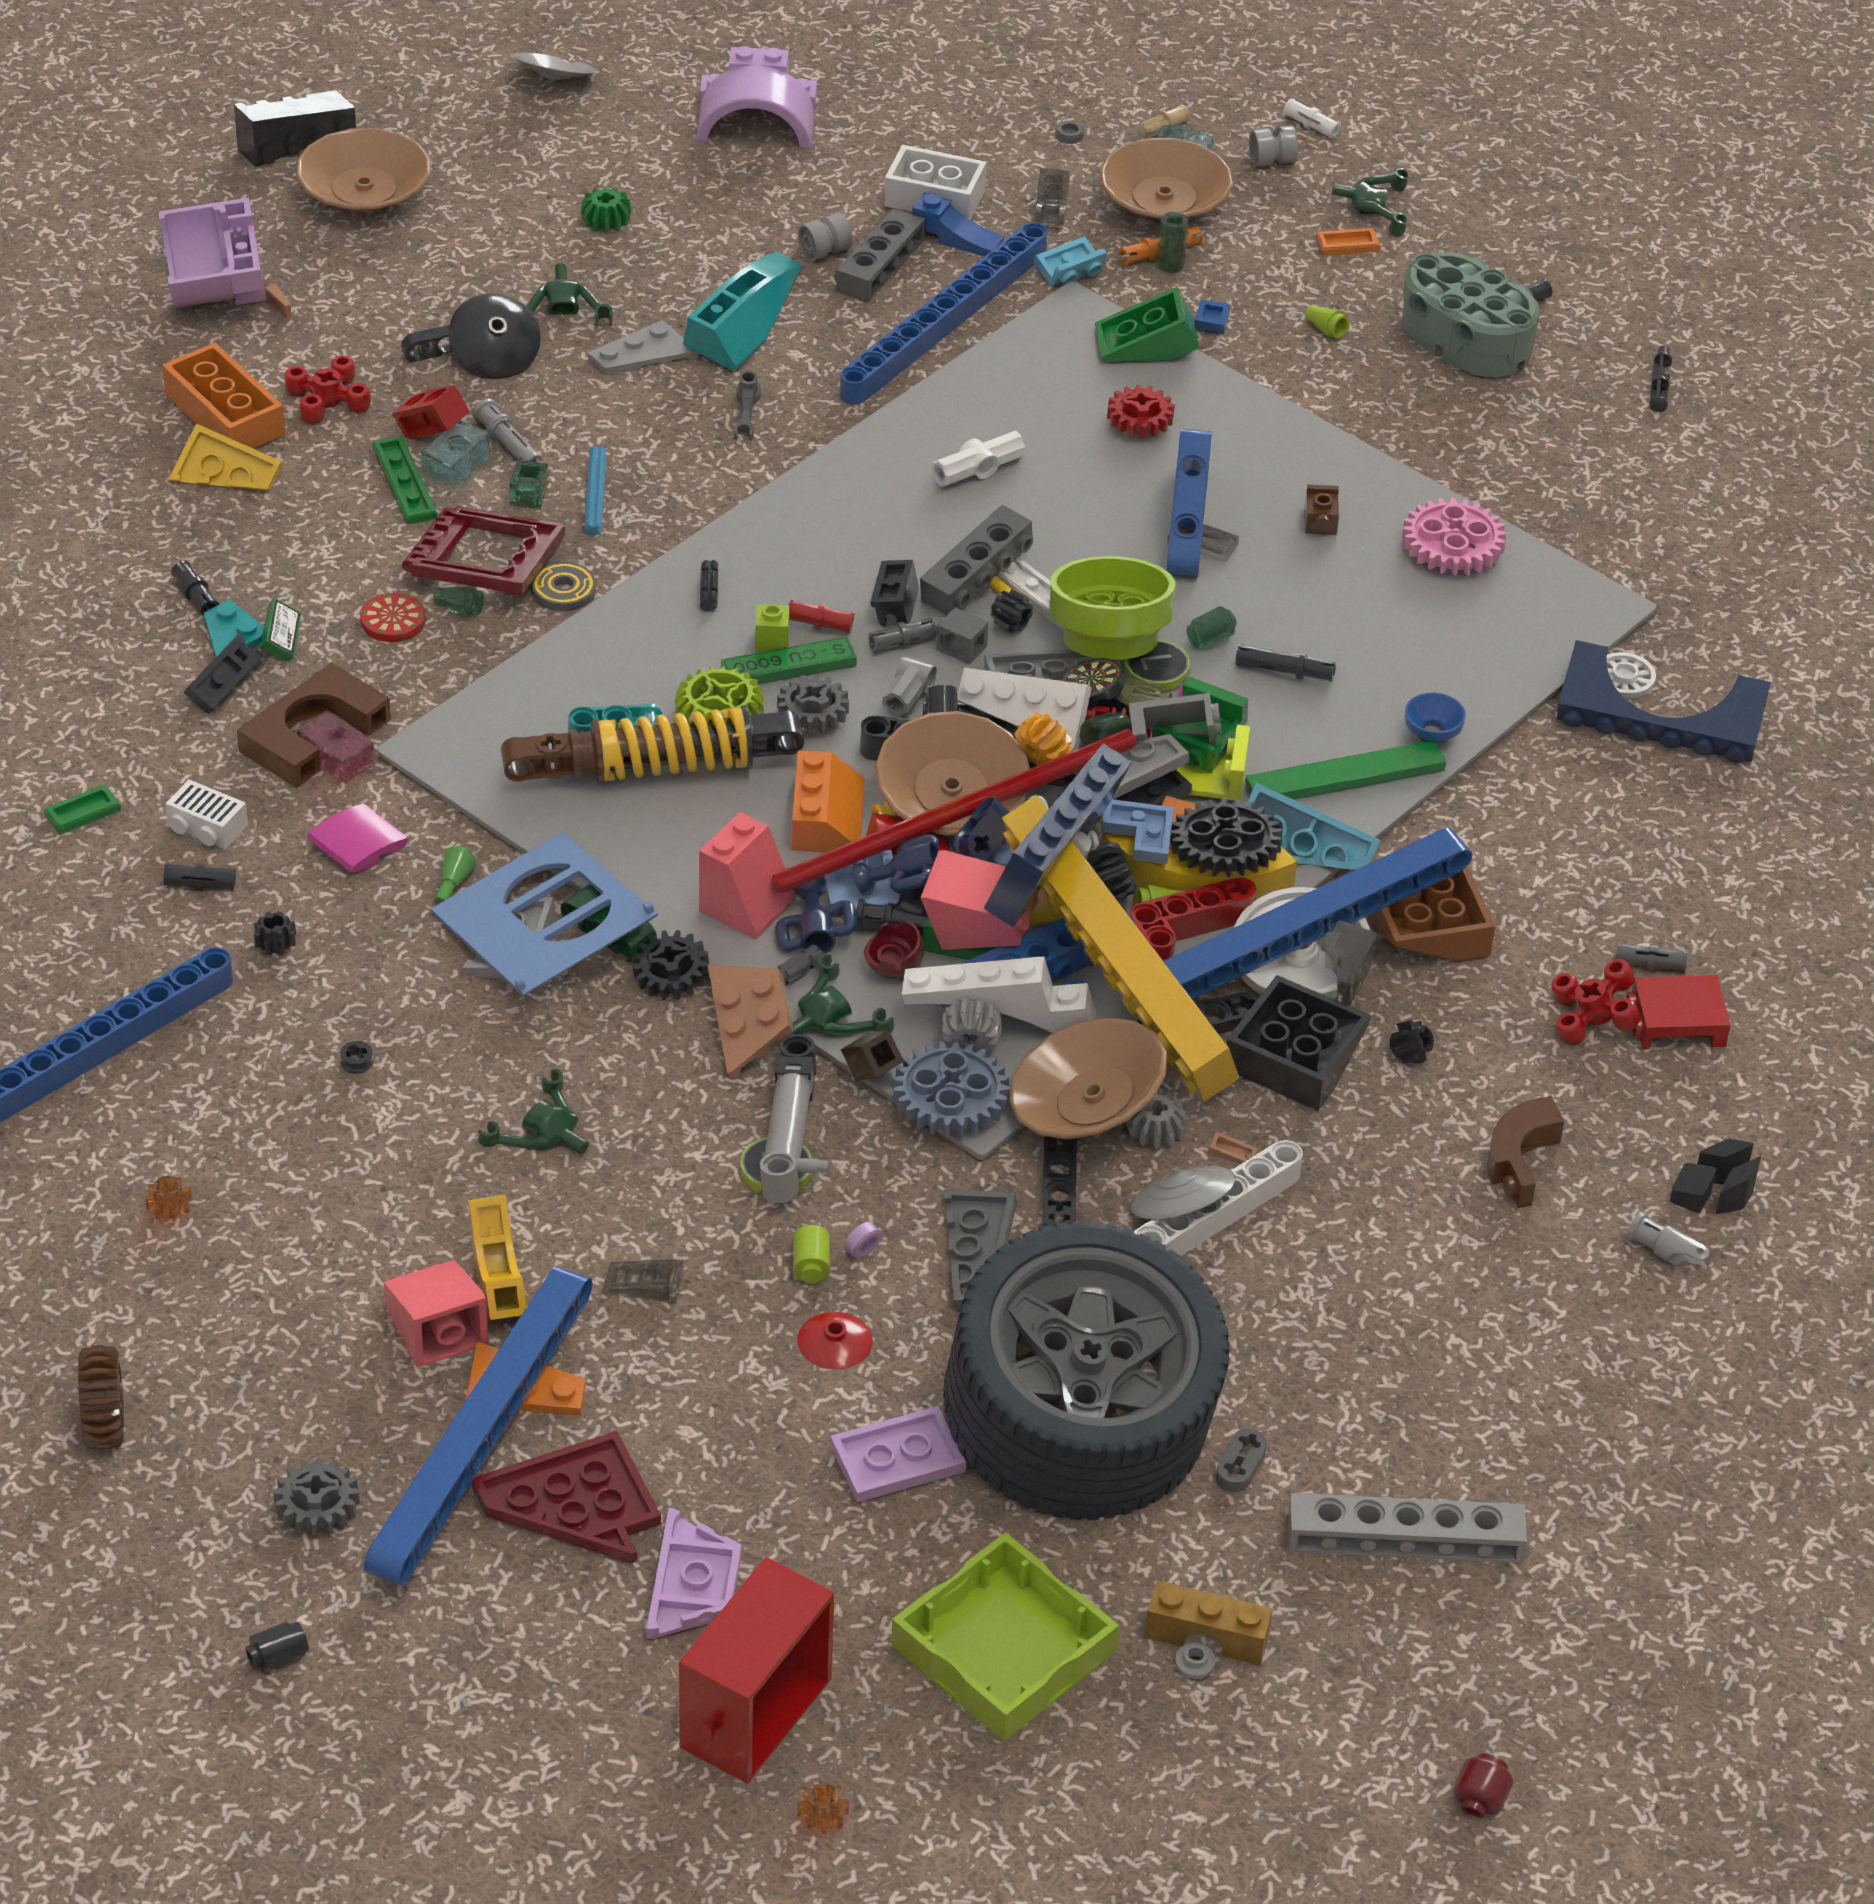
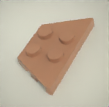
M726 965L708 966L725 1065L730 1079L740 1077L742 1074L739 1070L754 1057L761 1060L770 1052L774 1045L780 1043L782 1039L794 1032L784 978L779 969Z

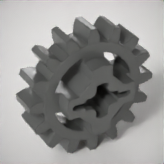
M815 674L813 679L809 680L805 675H801L800 682L790 679L789 687L781 686L780 694H777L778 712L791 711L797 714L801 729L806 728L808 734H812L814 729H818L823 734L825 733V727L829 726L835 730L837 729L838 722L844 723L846 721V714H849L848 691L842 690L840 682L832 685L831 677H827L822 681L819 680L818 674Z
M316 1458L312 1466H309L305 1460L300 1461L301 1469L295 1470L292 1467H288L286 1469L287 1478L278 1477V1489L273 1490L277 1517H283L286 1528L296 1524L297 1534L303 1533L306 1528L311 1529L312 1536H317L319 1529L325 1528L327 1533L332 1534L334 1524L337 1523L339 1526L345 1527L347 1526L346 1516H356V1505L360 1504L357 1478L350 1477V1471L347 1466L337 1470V1461L332 1460L327 1466L322 1465L321 1458Z

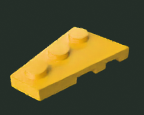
M196 423L169 477V481L270 491L283 463Z

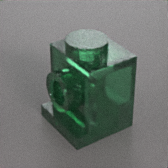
M517 460L509 483L510 506L542 509V503L549 485L547 463Z

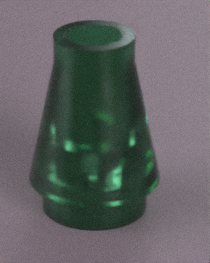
M439 586L434 591L433 602L436 606L444 607L468 618L470 615L478 616L484 606V595L481 590H477L474 586Z

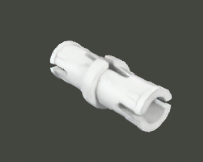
M1291 98L1288 100L1284 107L1283 114L1285 116H1289L1302 123L1304 128L1308 130L1312 128L1330 139L1337 135L1341 129V123L1321 114L1319 109L1315 107L1309 108L1295 99Z

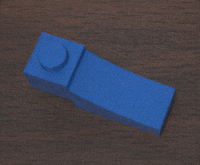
M924 192L912 207L913 215L925 218L924 231L938 235V243L985 257L1004 241L1005 236L972 222L951 205L952 200L942 198L939 195Z

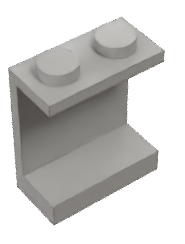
M1210 693L1129 703L1132 733L1135 735L1136 741L1148 739L1147 729L1153 728L1156 724L1164 727L1207 721L1209 743L1213 746H1217L1215 735L1222 734L1218 703L1211 704Z

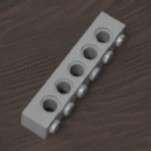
M1291 1493L1288 1509L1289 1552L1523 1563L1527 1545L1525 1504L1471 1502L1467 1500L1446 1501L1428 1498L1406 1499L1388 1496L1365 1497L1348 1494Z

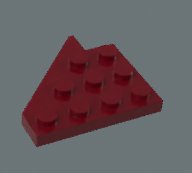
M617 1431L476 1476L472 1481L473 1491L487 1517L629 1563L637 1562V1551L629 1535L661 1525V1514Z

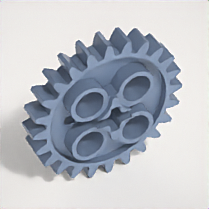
M940 1041L939 1049L935 1050L932 1046L926 1044L924 1054L915 1049L913 1050V1059L904 1057L903 1067L897 1066L896 1077H893V1101L898 1103L899 1113L906 1112V1122L917 1119L916 1129L918 1130L928 1125L930 1126L931 1135L935 1134L938 1129L943 1130L945 1137L950 1135L951 1130H956L960 1137L964 1136V1129H969L972 1133L978 1134L979 1124L989 1129L991 1119L999 1121L1001 1111L1007 1110L1010 1087L1009 1076L1005 1075V1066H997L996 1056L985 1059L986 1049H981L977 1053L972 1052L973 1044L967 1045L965 1049H960L958 1041H955L952 1048H947L945 1043Z

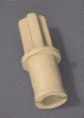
M1179 105L1167 112L1160 111L1156 114V117L1142 122L1139 132L1145 138H1151L1164 131L1169 133L1173 130V127L1188 122L1190 120V112L1184 105Z

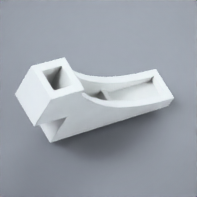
M1044 956L905 969L902 989L905 1005H951L953 1000L963 1002L965 997L974 1001L980 998L982 1003H993V1008L999 1010L1000 1013L1029 1022L1052 1034L1075 1023L1096 1019V1010L1088 983L1053 986Z

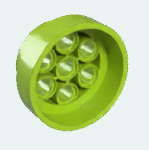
M1097 556L1078 559L1056 569L1050 579V615L1063 627L1064 643L1071 650L1084 656L1122 660L1147 654L1158 643V631L1169 624L1174 616V578L1162 567L1144 560L1120 556Z

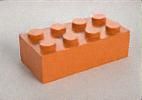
M216 342L162 365L165 395L195 423L253 449L285 435L283 405Z

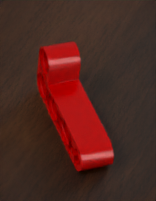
M1232 878L1138 903L1131 908L1130 917L1162 961L1174 957L1176 941L1235 926L1242 912L1255 901L1257 888L1247 878Z

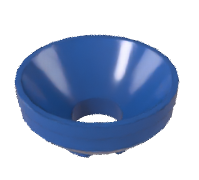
M1430 692L1419 694L1409 700L1405 708L1406 726L1424 742H1444L1461 732L1465 723L1466 713L1462 704L1455 698L1443 693ZM1427 726H1436L1439 727L1442 731H1430L1424 728Z

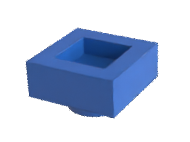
M1201 299L1195 317V329L1224 334L1231 304Z

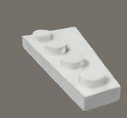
M964 668L958 692V701L995 718L1011 723L1016 727L1035 712L1042 715L1046 713L1052 720H1058L1061 727L1066 728V734L1072 739L1071 746L1072 751L1079 749L1092 688L1087 684Z

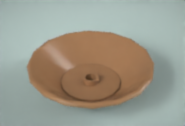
M354 128L325 135L308 145L296 162V179L308 195L326 205L354 212H374L402 203L420 192L431 176V159L419 143L401 133L379 128Z
M1146 138L1126 143L1108 154L1099 170L1101 187L1113 202L1135 214L1157 221H1177L1208 213L1224 203L1233 188L1231 169L1218 154L1200 144L1176 138Z
M954 711L928 713L903 723L883 742L875 769L879 792L892 811L904 820H907L1029 769L1027 754L1018 745L1017 740L1010 732L988 718ZM1027 792L1006 800L1001 804L1011 812L1024 803ZM972 815L931 832L945 836H955Z
M1105 1017L1075 1023L1049 1035L1025 1055L1011 1078L1009 1104L1018 1122L1040 1136L1074 1139L1101 1134L1130 1120L1152 1101L1166 1077L1167 1051L1156 1032L1134 1020Z

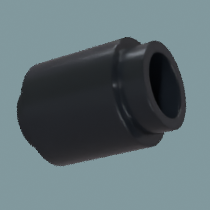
M283 1622L253 1634L249 1637L250 1645L245 1646L250 1665L253 1669L260 1667L263 1673L301 1659V1654L309 1651L305 1632L298 1622L291 1624Z

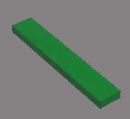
M1426 741L1246 775L1245 785L1250 795L1255 784L1258 783L1286 797L1297 799L1444 771L1446 761L1435 741Z

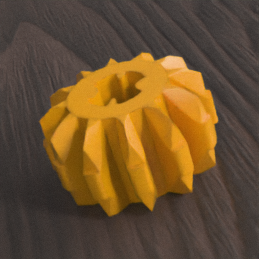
M1035 712L1024 720L1014 733L1018 745L1027 754L1029 762H1034L1037 766L1070 753L1073 750L1071 746L1072 739L1066 734V728L1061 727L1058 720H1052L1046 713L1042 715Z

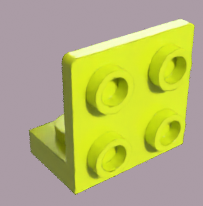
M1237 725L1235 738H1228L1227 752L1212 774L1193 768L1188 764L1177 768V771L1192 784L1190 796L1225 798L1226 800L1239 799L1241 801L1250 726Z

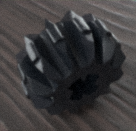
M1116 842L1105 843L1089 851L1088 861L1090 866L1117 901L1123 900L1128 895L1134 893L1136 885L1119 844Z

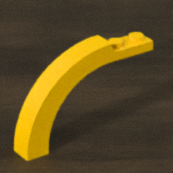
M1102 816V818L1099 820V824H1100L1101 826H1102V822H1103V816ZM1103 832L1099 843L1102 845L1116 842L1120 845L1134 882L1142 887L1144 884L1177 891H1186L1242 877L1251 880L1256 885L1257 899L1271 892L1290 888L1295 883L1297 860L1283 847H1281V853H1277L1276 861L1269 860V867L1265 868L1258 865L1257 873L1246 869L1245 876H1241L1235 871L1232 872L1231 877L1227 878L1224 872H1219L1214 877L1212 876V870H1207L1201 874L1199 873V866L1187 868V861L1179 862L1178 854H1173L1172 850L1168 851L1167 864L1132 860L1135 836Z

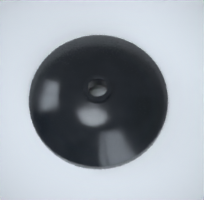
M482 294L468 299L455 311L448 329L449 346L455 359L467 371L481 378H507L525 371L534 362L540 347V330L533 314L519 301L501 294ZM492 325H499L502 329L495 330Z

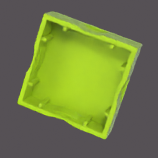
M1005 1532L968 1560L951 1579L933 1587L892 1619L891 1646L993 1733L1005 1741L1117 1652L1119 1624L1081 1593L1059 1581L1042 1561Z

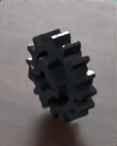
M664 930L661 933L662 938L659 939L650 935L648 936L650 944L640 943L638 945L639 953L633 954L634 965L632 967L634 978L638 980L640 989L647 987L648 995L651 997L657 992L661 993L662 1000H666L668 994H674V997L678 1000L681 997L680 992L682 991L692 995L694 993L693 985L702 987L704 985L703 976H709L708 952L704 951L702 941L694 942V935L691 933L685 938L681 937L680 930H676L673 936H668V933Z

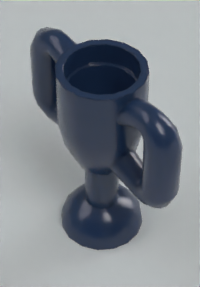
M928 834L907 840L900 845L897 855L890 861V864L871 869L869 865L862 862L855 863L853 866V876L860 894L863 896L871 894L876 886V882L892 878L890 888L895 893H905L924 887L939 852V840L935 835Z
M824 876L793 888L797 897L805 900L806 907L802 914L786 916L777 921L775 933L777 945L782 951L791 952L816 945L823 953H827L835 947L836 937L847 936L855 932L858 921L855 906L851 901L841 900L826 907L820 905L819 897L825 893L827 888ZM842 911L844 925L834 926L831 917ZM792 925L799 926L800 935L791 941L789 927Z

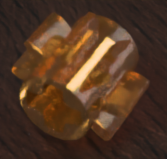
M162 1176L154 1184H148L149 1195L145 1196L146 1209L155 1210V1219L159 1220L163 1217L171 1218L172 1221H175L176 1217L182 1212H190L188 1202L192 1201L191 1187H182L181 1177Z
M820 1781L819 1784L814 1785L811 1789L808 1787L803 1788V1800L797 1803V1816L805 1817L806 1830L814 1827L821 1830L822 1835H826L827 1830L834 1826L840 1829L843 1828V1815L849 1814V1800L841 1799V1786L834 1787L831 1784Z

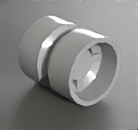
M1292 125L1275 127L1273 132L1269 128L1252 129L1250 131L1251 159H1258L1257 163H1254L1255 167L1271 166L1274 161H1277L1279 165L1297 162L1298 140Z
M839 212L825 216L820 221L813 220L801 224L798 228V241L801 250L805 254L810 252L813 254V257H810L812 262L827 257L829 252L837 254L849 250L853 245V235L849 222Z

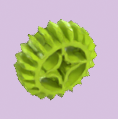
M710 666L708 671L698 669L696 675L687 674L686 680L680 682L674 697L675 714L682 713L686 717L688 724L691 714L695 711L701 712L706 721L711 710L717 709L723 716L722 709L740 707V705H746L749 715L763 714L764 694L762 693V688L758 685L757 679H751L749 673L740 674L738 668L726 670L725 666L721 669H714Z

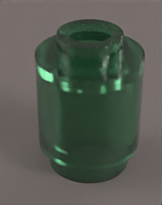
M1218 606L1193 619L1191 624L1187 626L1186 632L1195 648L1201 649L1205 647L1207 649L1233 636L1237 622L1234 614L1229 609Z

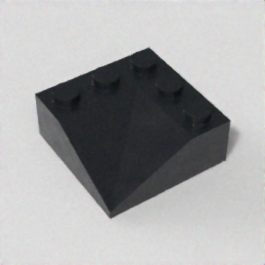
M1276 975L1227 1038L1226 1045L1230 1050L1239 1076L1319 1110L1336 1088L1371 1021V1015Z

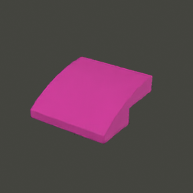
M365 804L348 808L331 816L313 828L307 836L311 842L351 873L370 869L378 864L380 855L397 852L406 847L408 837Z

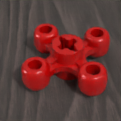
M349 356L335 357L331 362L330 369L318 370L314 373L313 377H310L308 371L301 366L290 367L285 372V387L290 394L302 395L307 391L311 393L304 396L299 403L301 418L307 423L320 422L325 415V407L337 406L341 401L346 402L347 407L357 413L368 410L371 405V394L366 385L360 383L352 384L349 387L343 385L351 383L356 375L354 361Z
M1614 959L1607 963L1604 968L1603 980L1594 978L1579 984L1577 978L1570 973L1559 974L1553 979L1551 989L1556 1001L1565 1006L1577 1004L1575 1012L1562 1014L1556 1022V1029L1563 1042L1569 1045L1581 1043L1586 1037V1026L1588 1023L1602 1025L1612 1020L1614 1026L1621 1031L1632 1030L1638 1025L1640 1014L1636 1004L1628 998L1613 999L1616 991H1626L1634 983V974L1628 962L1623 959Z

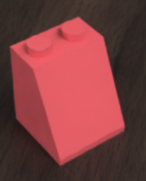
M739 812L699 850V911L754 939H757L796 901L794 889L784 893H777L773 887V874L786 868L768 825Z
M944 850L939 851L921 895V900L942 950L1018 946L1021 944L1025 931L1029 928L1031 913L1038 903V893L1028 910L1016 925L1012 927L984 909L1006 866Z
M455 1260L436 1264L384 1282L385 1305L417 1368L474 1350L477 1341L488 1345L486 1297Z

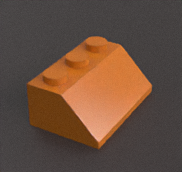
M798 751L792 815V850L829 852L861 839L865 778L832 752Z

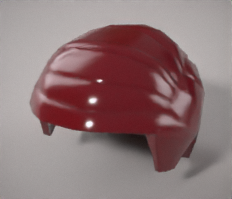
M904 921L898 925L885 923L879 927L877 933L866 944L864 956L872 970L880 975L890 978L904 977L905 969L920 967L924 957V942L920 931L911 922Z

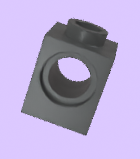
M954 608L946 617H942L936 625V650L970 665L987 647L988 622L958 608Z

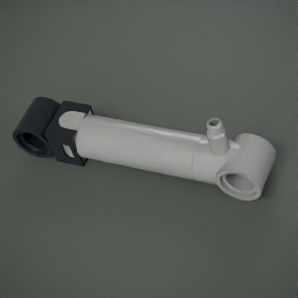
M803 1034L789 1035L782 1039L779 1044L780 1056H777L775 1067L776 1087L765 1154L760 1161L762 1195L772 1203H786L797 1196L798 1173L829 1171V1162L827 1160L801 1158L809 1101L813 1100L814 1078L817 1073L814 1040Z

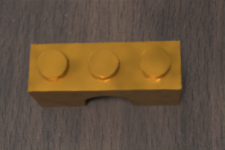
M1156 1581L1147 1610L1144 1637L1182 1647L1187 1636L1203 1634L1215 1639L1221 1645L1222 1657L1261 1666L1270 1635L1273 1608Z

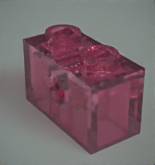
M328 710L297 729L299 737L319 748L320 767L344 784L374 765V745L367 735L359 733L349 726L345 720L336 717Z

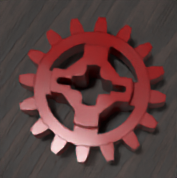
M1136 385L1134 390L1125 386L1124 393L1115 391L1114 397H1109L1107 419H1110L1111 427L1118 426L1119 433L1128 431L1129 437H1133L1136 434L1140 435L1141 438H1146L1148 433L1156 437L1158 436V430L1167 432L1168 426L1173 425L1175 404H1171L1170 396L1163 397V390L1153 392L1152 386H1148L1145 389L1141 388L1140 385Z

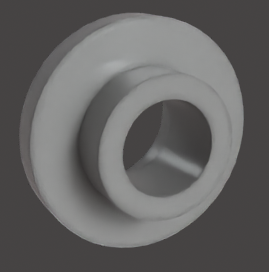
M1188 1643L1177 1651L1175 1665L1182 1675L1191 1679H1201L1210 1675L1214 1670L1215 1655L1209 1647L1203 1644ZM1196 1656L1201 1658V1660L1195 1661L1190 1659V1657Z

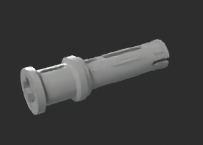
M486 398L474 407L472 412L473 419L486 427V432L491 438L501 441L527 471L542 465V456L513 428L512 419L509 415L502 414L495 400Z

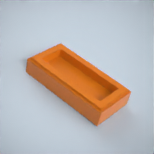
M1374 228L1316 232L1315 239L1322 256L1380 251V244Z

